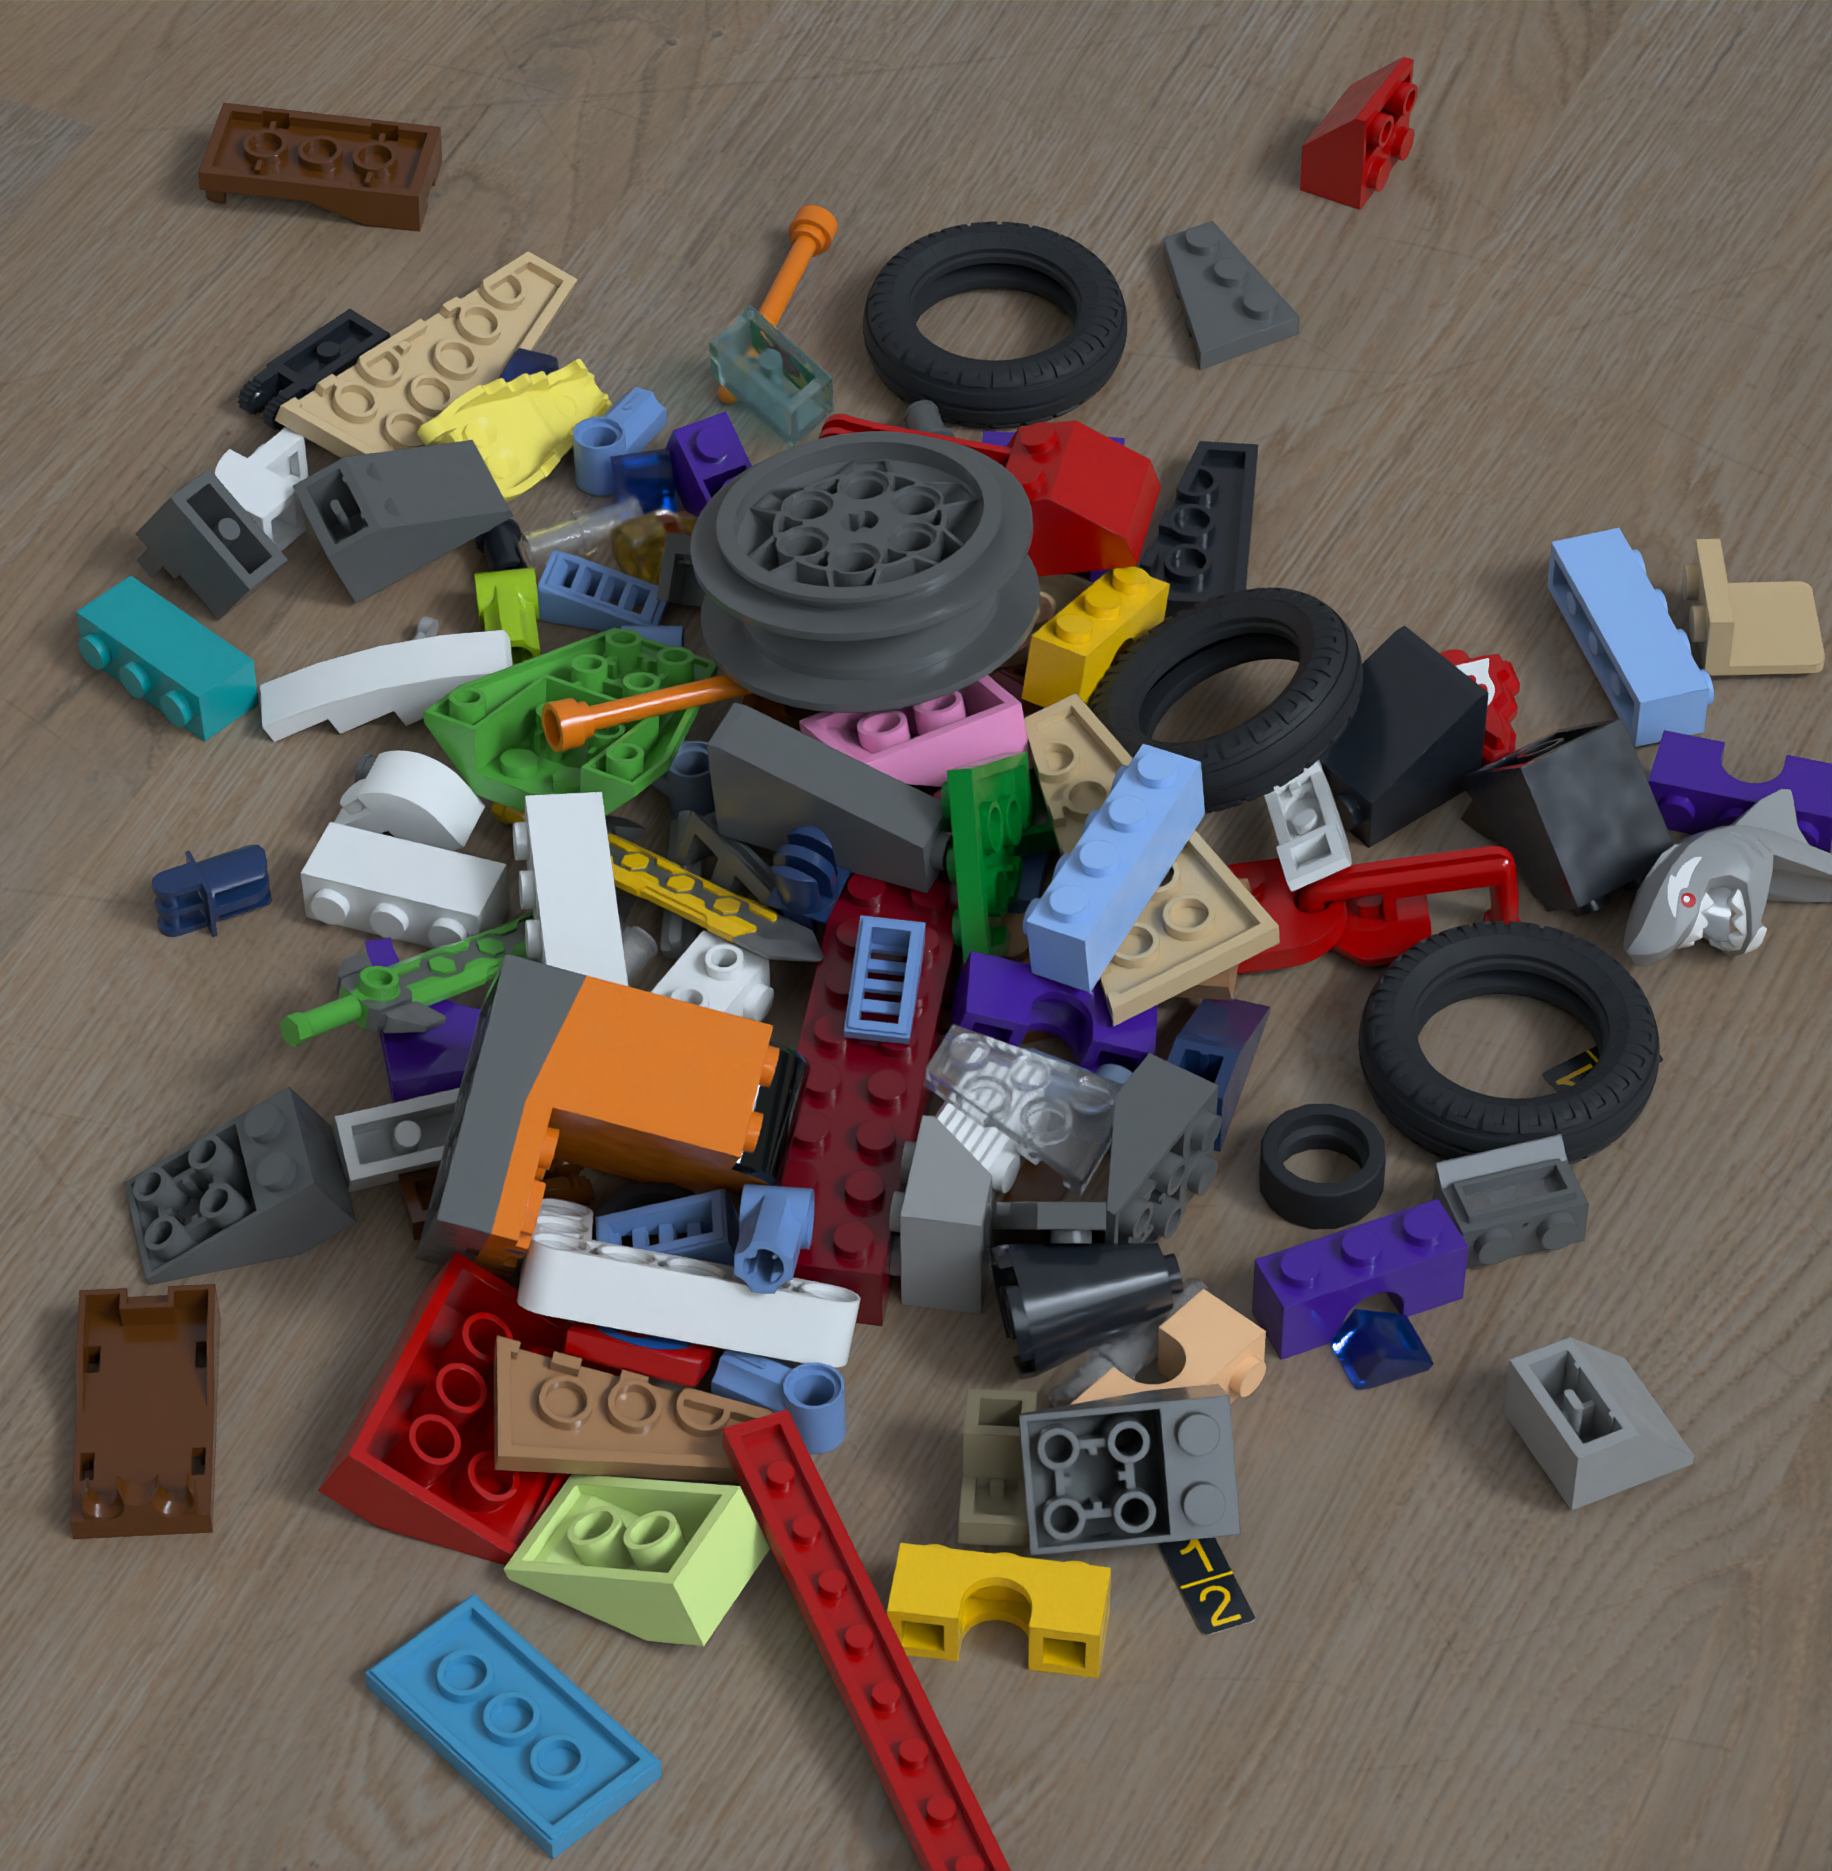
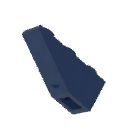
M1233 998L1232 1000L1203 999L1173 1044L1168 1062L1219 1085L1216 1114L1221 1116L1222 1124L1214 1142V1151H1221L1268 1020L1270 1006Z

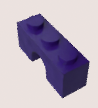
M1666 730L1663 731L1648 783L1667 830L1694 835L1720 826H1729L1759 800L1780 789H1789L1794 800L1797 825L1807 843L1831 854V763L1787 755L1783 770L1776 778L1763 783H1748L1735 779L1723 768L1725 742Z
M971 951L953 989L948 1051L1011 1065L1026 1032L1038 1030L1049 1032L1062 1039L1071 1049L1074 1056V1064L1095 1072L1101 1065L1114 1064L1134 1073L1149 1053L1155 1055L1158 1005L1113 1026L1099 980L1089 993L1033 974L1030 964L1009 960L997 955H987Z
M1435 1199L1255 1259L1252 1313L1260 1327L1266 1331V1337L1280 1360L1342 1340L1343 1323L1348 1313L1359 1302L1374 1294L1386 1292L1403 1319L1463 1299L1468 1245L1440 1201Z

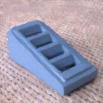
M552 551L537 589L540 621L606 631L614 627L621 629L622 625L661 626L670 603L656 600L657 585L584 558L559 551ZM610 601H618L619 603L616 606L611 604ZM635 604L644 606L641 615L632 612Z
M860 916L844 1037L909 1045L925 947L926 923ZM871 953L907 956V963L871 959ZM868 972L905 976L904 982L867 978ZM865 992L897 995L902 996L901 1003L864 999ZM861 1013L899 1016L898 1024L860 1020Z
M725 1188L595 1217L596 1241L622 1245L621 1236H632L633 1248L734 1266V1254L739 1240V1218ZM677 1233H687V1238L678 1240ZM659 1234V1244L650 1246L649 1235Z

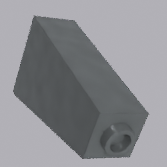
M736 702L733 703L707 743L718 835L777 851L782 845L789 844L787 835L790 831L801 825L815 826L826 834L832 844L836 865L850 869L851 872L928 893L940 871H947V851L949 846L953 845L951 819L945 818L940 800L755 709Z

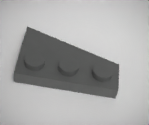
M1213 221L1164 238L1163 257L1176 297L1181 300L1185 312V325L1189 337H1193L1196 347V359L1200 370L1299 334V315Z
M992 1202V1229L1049 1230V1243H1092V1230H1106V1202Z

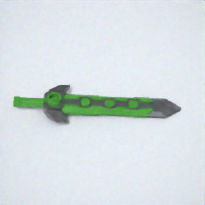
M616 896L620 929L622 930L634 905V900L627 896ZM533 911L498 927L456 943L442 945L387 967L371 966L372 964L366 952L343 959L337 974L335 993L339 995L338 999L303 1013L298 1011L286 1016L279 1023L283 1040L294 1048L306 1043L314 1036L353 1021L363 1029L370 1031L384 1030V1033L427 1032L444 1025L446 1016L428 1006L486 984L488 980L495 978L506 954L528 959L525 944V920H534ZM539 958L528 959V960H532V961L537 962V961H539Z

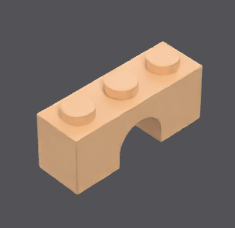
M1202 1289L1159 1327L1157 1371L1170 1379V1381L1162 1384H1143L1132 1380L1115 1367H1112L1071 1404L1149 1390L1219 1384L1229 1394L1231 1404L1239 1396L1247 1397L1259 1386L1265 1375L1266 1331L1205 1289Z

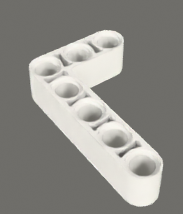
M543 1198L529 1250L522 1258L517 1302L524 1309L551 1317L804 1364L819 1362L832 1367L846 1366L861 1300L860 1296L855 1292L839 1286L793 1278V1280L784 1282L777 1288L775 1294L751 1292L748 1284L743 1279L734 1276V1266L591 1240L593 1212L591 1209L567 1200Z

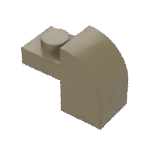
M967 1389L963 1431V1478L958 1522V1544H976L992 1547H1029L1018 1414L1037 1411V1392Z

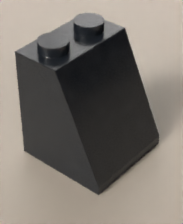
M1406 626L1396 630L1362 663L1363 687L1355 714L1337 742L1332 747H1329L1328 752L1319 759L1344 831L1351 832L1368 848L1466 791L1460 777L1482 767L1489 693Z
M1622 718L1559 729L1460 777L1466 792L1503 847L1512 853L1516 866L1547 912L1572 909L1577 917L1605 907L1610 903L1607 893L1621 886L1624 887L1625 891L1640 888L1645 877L1661 854L1674 845Z

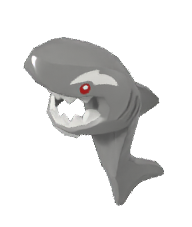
M1780 789L1756 802L1731 825L1720 826L1686 837L1661 854L1638 889L1627 919L1623 948L1635 965L1640 967L1651 966L1665 959L1676 949L1693 946L1694 941L1702 937L1709 940L1711 946L1720 949L1729 957L1745 954L1757 949L1763 942L1767 928L1761 923L1767 900L1801 903L1832 902V854L1810 846L1797 825L1791 790ZM1731 910H1733L1736 914L1730 920ZM1730 922L1738 929V931L1730 933Z

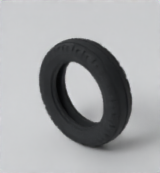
M997 221L971 223L970 226L961 224L940 230V232L936 231L923 236L904 247L884 265L876 276L870 288L863 315V335L870 361L880 379L896 396L908 405L920 400L932 401L940 410L938 412L941 414L943 421L954 424L960 422L963 426L988 428V425H993V428L1020 427L1022 423L1024 426L1051 420L1052 417L1062 416L1087 402L1105 386L1117 368L1125 348L1128 325L1125 301L1120 287L1109 268L1093 252L1077 241L1065 235H1059V233L1034 225L1030 228L1028 224L1014 222L997 224ZM1004 288L1032 293L1051 301L1070 316L1074 327L1063 340L1040 353L1011 360H980L960 356L938 347L921 334L916 323L920 316L934 304L955 294L976 289Z
M1268 587L1238 590L1237 593H1225L1224 595L1207 599V603L1201 601L1187 609H1183L1177 612L1178 616L1175 618L1170 616L1157 626L1151 628L1148 631V635L1143 634L1124 651V654L1118 657L1107 671L1095 692L1090 708L1132 758H1134L1142 744H1146L1200 761L1205 814L1212 813V811L1218 812L1243 805L1245 800L1251 802L1275 791L1274 787L1277 785L1282 787L1295 777H1298L1304 772V768L1309 769L1328 752L1329 747H1332L1343 734L1357 709L1363 687L1361 654L1357 642L1344 620L1331 607L1318 598L1286 588ZM1284 659L1299 663L1293 678L1282 693L1266 708L1242 724L1220 734L1195 741L1173 743L1152 739L1158 723L1170 707L1193 687L1213 675L1229 668L1258 660Z
M1487 921L1473 923L1472 927L1466 924L1444 930L1416 943L1409 950L1399 955L1377 980L1364 1006L1359 1027L1358 1046L1360 1064L1367 1087L1381 1112L1387 1116L1386 1118L1404 1136L1436 1156L1443 1155L1442 1158L1445 1160L1562 1134L1569 1165L1582 1161L1581 1159L1591 1157L1619 1139L1639 1117L1653 1091L1660 1061L1659 1033L1652 1008L1642 988L1630 973L1609 954L1580 937L1574 938V935L1548 926L1539 928V924L1509 921V924H1504V921ZM1482 995H1519L1547 1002L1575 1017L1593 1036L1600 1057L1594 1068L1585 1078L1562 1091L1534 1098H1501L1466 1089L1443 1076L1426 1059L1421 1050L1418 1036L1424 1025L1433 1015L1451 1004Z

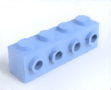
M1620 528L1551 542L1547 587L1618 717L1623 719L1634 746L1639 747L1660 742L1664 730L1686 735L1703 733L1707 706L1712 705L1714 701V689L1711 678L1705 669L1699 670L1695 663L1685 631L1683 629H1676L1668 615L1667 602L1663 592L1660 589H1654L1647 578L1641 553L1637 549H1631Z
M1142 744L1129 766L1122 765L1119 768L1111 786V793L1100 810L1093 809L1089 813L1084 823L1082 837L1071 854L1064 853L1060 857L1055 867L1051 884L1041 899H1033L1026 910L1023 920V933L1028 936L1031 971L1033 974L1089 993L1092 991L1205 815L1200 761Z

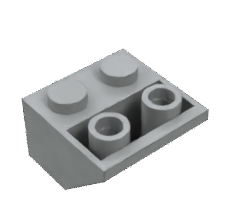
M923 1115L917 1142L906 1141L903 1149L901 1181L908 1183L904 1192L895 1191L892 1198L889 1230L890 1232H899L900 1236L895 1235L890 1259V1275L901 1277V1304L981 1314L991 1268L992 1175L936 1117Z
M1569 1337L1509 1360L1504 1413L1571 1511L1693 1464V1453L1625 1358Z

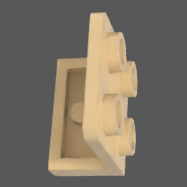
M1696 539L1693 564H1684L1682 590L1684 600H1691L1692 606L1689 613L1691 642H1698L1702 669H1705L1709 676L1820 672L1824 668L1825 653L1812 587L1802 581L1728 583L1721 540Z

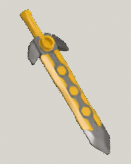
M493 802L491 812L496 820L506 825L513 824V822H524L525 812ZM605 816L614 886L659 905L706 928L708 932L767 959L807 962L823 960L824 956L811 929L777 914L776 911L753 900L741 897L681 868L680 865L630 842V840L644 836L645 827L626 818Z

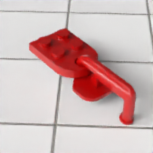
M1487 846L1353 864L1292 892L1287 884L1280 858L1226 865L1238 879L1248 878L1252 896L1279 925L1280 943L1239 963L1237 974L1299 966L1321 957L1330 949L1362 966L1391 964L1399 955L1409 950L1410 947L1432 936L1427 895L1489 886L1491 908L1485 912L1483 922L1504 921V924H1509V921L1521 922L1518 917L1519 892L1515 860L1510 851L1500 846Z

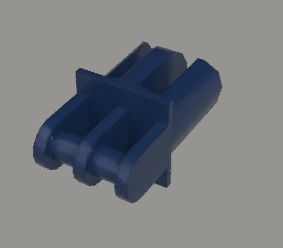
M801 825L788 833L789 844L779 847L773 858L774 866H772L775 887L766 904L767 906L782 910L783 917L811 929L815 935L817 932L816 922L826 925L851 874V870L836 865L832 844L823 831L815 826Z
M247 845L195 862L189 850L185 852L186 864L162 871L152 879L153 893L157 896L154 901L155 909L160 915L157 920L158 929L161 934L167 937L181 936L208 927L212 936L215 937L218 936L216 922L267 906L272 902L265 850L259 845Z

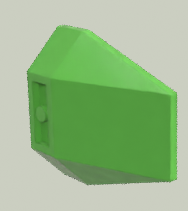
M614 627L458 686L424 711V723L475 795L525 812V796L602 792L606 816L634 798L669 770L701 706L595 730L594 736L586 739L582 747L555 752L549 746L542 726V708L544 704L573 698L576 702L584 701L588 706L715 677L718 674V666L712 660L694 655L689 649L676 646L671 647L642 637L640 633L634 630Z

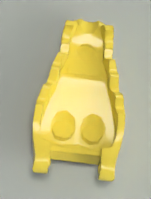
M577 359L548 375L544 371L532 375L525 373L510 382H505L503 378H500L486 385H478L453 401L434 419L421 425L417 435L425 446L473 440L506 503H509L543 481L557 466L561 458L574 448L573 430L578 423L591 417H602L613 404L609 400L608 394L600 391L596 385L595 375L588 372L581 359Z

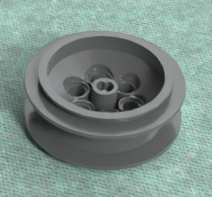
M868 431L834 435L794 446L751 466L724 485L709 500L694 525L690 552L695 576L699 585L706 593L701 608V627L708 653L715 664L741 687L777 703L814 711L840 713L888 711L921 704L965 688L984 678L1006 662L1025 642L1037 620L1040 608V585L1036 569L1027 555L1033 536V515L1029 498L1015 476L992 458L954 442L911 433Z

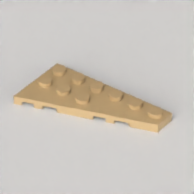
M528 251L483 279L479 288L460 299L456 296L444 303L439 313L426 321L422 319L417 320L359 356L357 363L338 376L331 374L319 381L315 390L298 400L294 397L281 405L275 421L340 458L425 446L417 435L419 427L434 419L457 398L478 385H486L500 378H503L505 382H510L516 378L572 294L578 279Z
M1076 693L1024 718L1032 764L1061 856L1064 853L1071 854L1082 837L1084 823L1089 813L1093 809L1100 810L1111 793V786L1117 771L1122 765L1129 766L1133 759ZM1196 830L1099 978L1113 1026L1280 943L1279 925Z

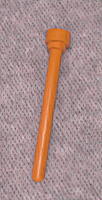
M806 205L801 207L789 226L788 234L792 247L758 311V314L774 328H776L811 258L826 252L837 234L838 223L835 217L828 210L820 206ZM755 319L718 389V397L725 404H734L739 400L765 350L757 341ZM766 325L770 333L773 334L772 329Z
M724 674L588 706L584 701L576 702L573 698H566L544 704L542 708V726L546 740L552 750L562 752L582 747L586 739L594 736L595 730L752 694V692L741 687Z

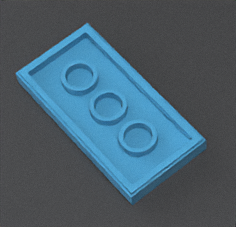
M475 1594L469 1596L365 1672L367 1688L552 1859L556 1858L662 1777V1765L657 1757Z

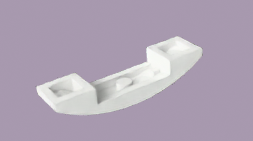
M1319 760L1309 769L1304 768V772L1301 775L1295 777L1284 786L1279 787L1277 785L1274 787L1275 791L1264 795L1279 842V846L1276 849L1291 892L1352 865L1346 834Z

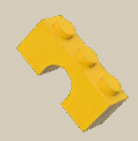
M1135 566L1108 570L1031 636L1021 699L1046 708L1076 693L1090 708L1095 692L1109 670L1111 662L1114 663L1143 634L1148 635V631L1164 621L1170 584L1149 576L1146 571Z
M900 1543L887 1615L907 1656L958 1662L962 1640L971 1628L982 1622L1001 1620L1020 1627L1029 1637L1028 1670L1099 1678L1110 1613L1111 1567L1089 1565L1082 1561L1060 1562L1026 1558L1007 1552L992 1554L950 1549L939 1544L924 1546Z

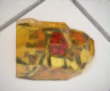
M662 508L637 518L625 519L611 529L612 554L620 570L624 574L658 586L666 533L692 536L694 525L698 519L697 516L687 511L674 513L667 508Z

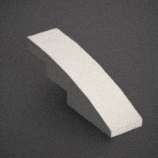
M505 630L439 635L378 646L316 663L260 685L262 727L272 740L276 742L327 719L340 734L393 711L407 726L423 719L426 709L458 686L513 666L510 637Z

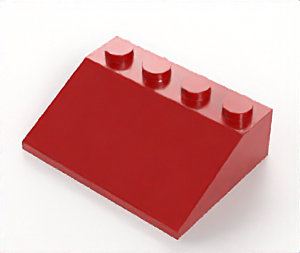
M456 1251L425 1287L318 1491L376 1527L507 1565L571 1474L494 1470V1345L497 1336L521 1342L519 1347L521 1350L550 1358L553 1357L554 1351L568 1354L564 1353L567 1331L573 1323L566 1319L534 1313L519 1306L517 1302L518 1289ZM582 1359L580 1365L620 1376L622 1369Z

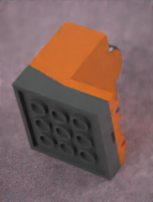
M506 954L481 1005L415 1259L444 1266L457 1251L490 1273L509 1278L516 1268L518 1258L522 1259L529 1250L546 1184L539 1180H543L545 1171L550 1169L553 1159L644 1183H672L691 1190L696 1194L710 1192L714 1188H725L727 1191L742 1193L745 1184L783 1187L811 1074V1066L807 1059L799 1052L770 1041L773 1025Z

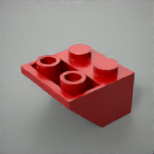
M1402 57L1348 87L1302 145L1301 191L1360 210L1374 191L1380 192L1384 188L1390 170L1398 160L1404 161L1408 157L1414 142V129L1409 128L1410 113L1415 105L1418 93L1417 85L1412 83L1413 59Z

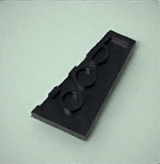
M1199 441L1176 488V499L1170 511H1165L1159 524L1158 536L1152 548H1147L1140 563V568L1146 571L1149 576L1170 584L1164 618L1170 616L1175 618L1178 616L1177 612L1201 601L1207 603L1209 598L1230 592L1237 593L1238 590L1247 589L1258 444Z

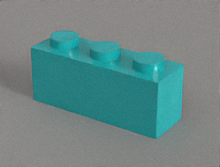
M130 575L76 611L80 634L78 647L85 661L94 669H102L121 682L125 689L135 698H143L162 711L173 725L186 728L204 742L259 704L254 660Z

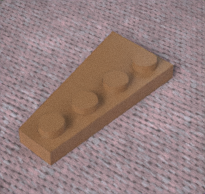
M497 1336L493 1349L494 1470L740 1483L722 1446L723 1428L772 1414V1411L769 1409L685 1387L679 1393L653 1386L648 1383V1376L622 1370L621 1375L616 1376L580 1366L582 1358L554 1351L553 1357L550 1358L519 1349L521 1342Z

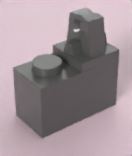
M209 468L171 496L135 533L147 547L136 561L151 578L155 577L163 568L174 579L181 575L219 620L256 592L288 561Z

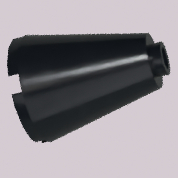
M1158 1243L1003 1244L990 1248V1254L996 1264L991 1265L1006 1337L1017 1340L1020 1355L1012 1358L1020 1379L1036 1377L1174 1308L1173 1295L1183 1293L1182 1277L1174 1253L1163 1255Z

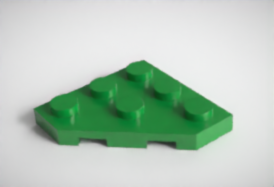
M1028 751L1001 753L947 770L948 781H944L941 788L942 811L946 819H951L953 845H950L947 851V872L951 883L957 884L959 909H956L953 914L952 932L956 946L962 948L964 964L971 951L1001 957L1008 953L1011 933L1008 926L1000 927L1002 917L1008 911L1009 904H1017L1024 862L1021 856L1013 855L1015 846L1021 841L1022 829L1031 826L1033 817Z

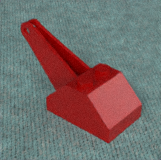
M833 414L823 424L818 439L868 431L911 433L938 438L972 448L1004 466L1023 486L1030 501L1033 515V536L1027 555L1030 557L1038 577L1137 566L1161 489L1151 460L1076 420L1055 423L1038 422L1030 426L1019 427L1006 447L876 423L847 414Z

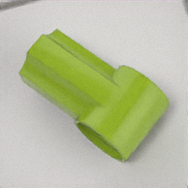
M534 567L474 573L479 626L485 627V631L505 630L510 637L512 665L540 656L536 623L540 621Z

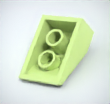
M571 1474L504 1567V1571L511 1581L646 1641L705 1646L770 1550V1547L740 1486Z

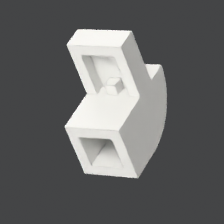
M285 427L267 443L259 446L248 458L231 449L221 457L215 470V476L280 551L306 531L304 509L293 488V485L309 477L305 439L302 435Z
M388 751L378 755L366 779L359 780L344 793L340 800L342 809L334 823L379 834L389 831L396 838L456 851L464 848L486 805L454 771L441 762L415 752Z

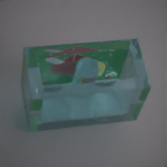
M751 305L709 340L711 376L791 447H794L834 412L833 377Z

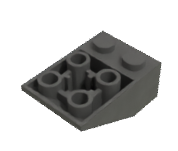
M473 440L347 456L293 485L329 561L356 604L513 517Z
M1151 1053L1147 1055L1115 1095L1105 1243H1157L1161 1237L1165 1239L1170 1238L1182 1220L1187 1203L1195 1194L1202 1196L1207 1192L1218 1169V1160L1213 1158L1214 1142L1222 1124L1221 1116L1216 1114L1219 1085Z
M290 1087L124 1182L146 1280L152 1285L301 1255L356 1223L332 1127Z
M1219 1384L1149 1390L1018 1414L1030 1555L1241 1535L1230 1396Z

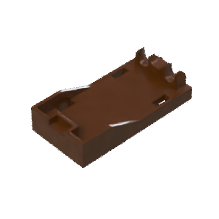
M223 103L198 171L199 190H205L207 199L214 203L227 204L226 193L306 201L365 226L420 232L428 209L429 192L431 186H435L442 164L441 127Z
M216 1284L168 1286V1295L128 1297L127 1288L79 1290L76 1341V1429L70 1516L73 1539L213 1533L221 1322ZM197 1350L205 1351L207 1367L198 1368ZM97 1355H100L99 1372L90 1373V1364H97ZM200 1456L201 1464L205 1465V1475H194L193 1457ZM94 1461L93 1480H89L88 1477L84 1480V1471L91 1470V1462Z

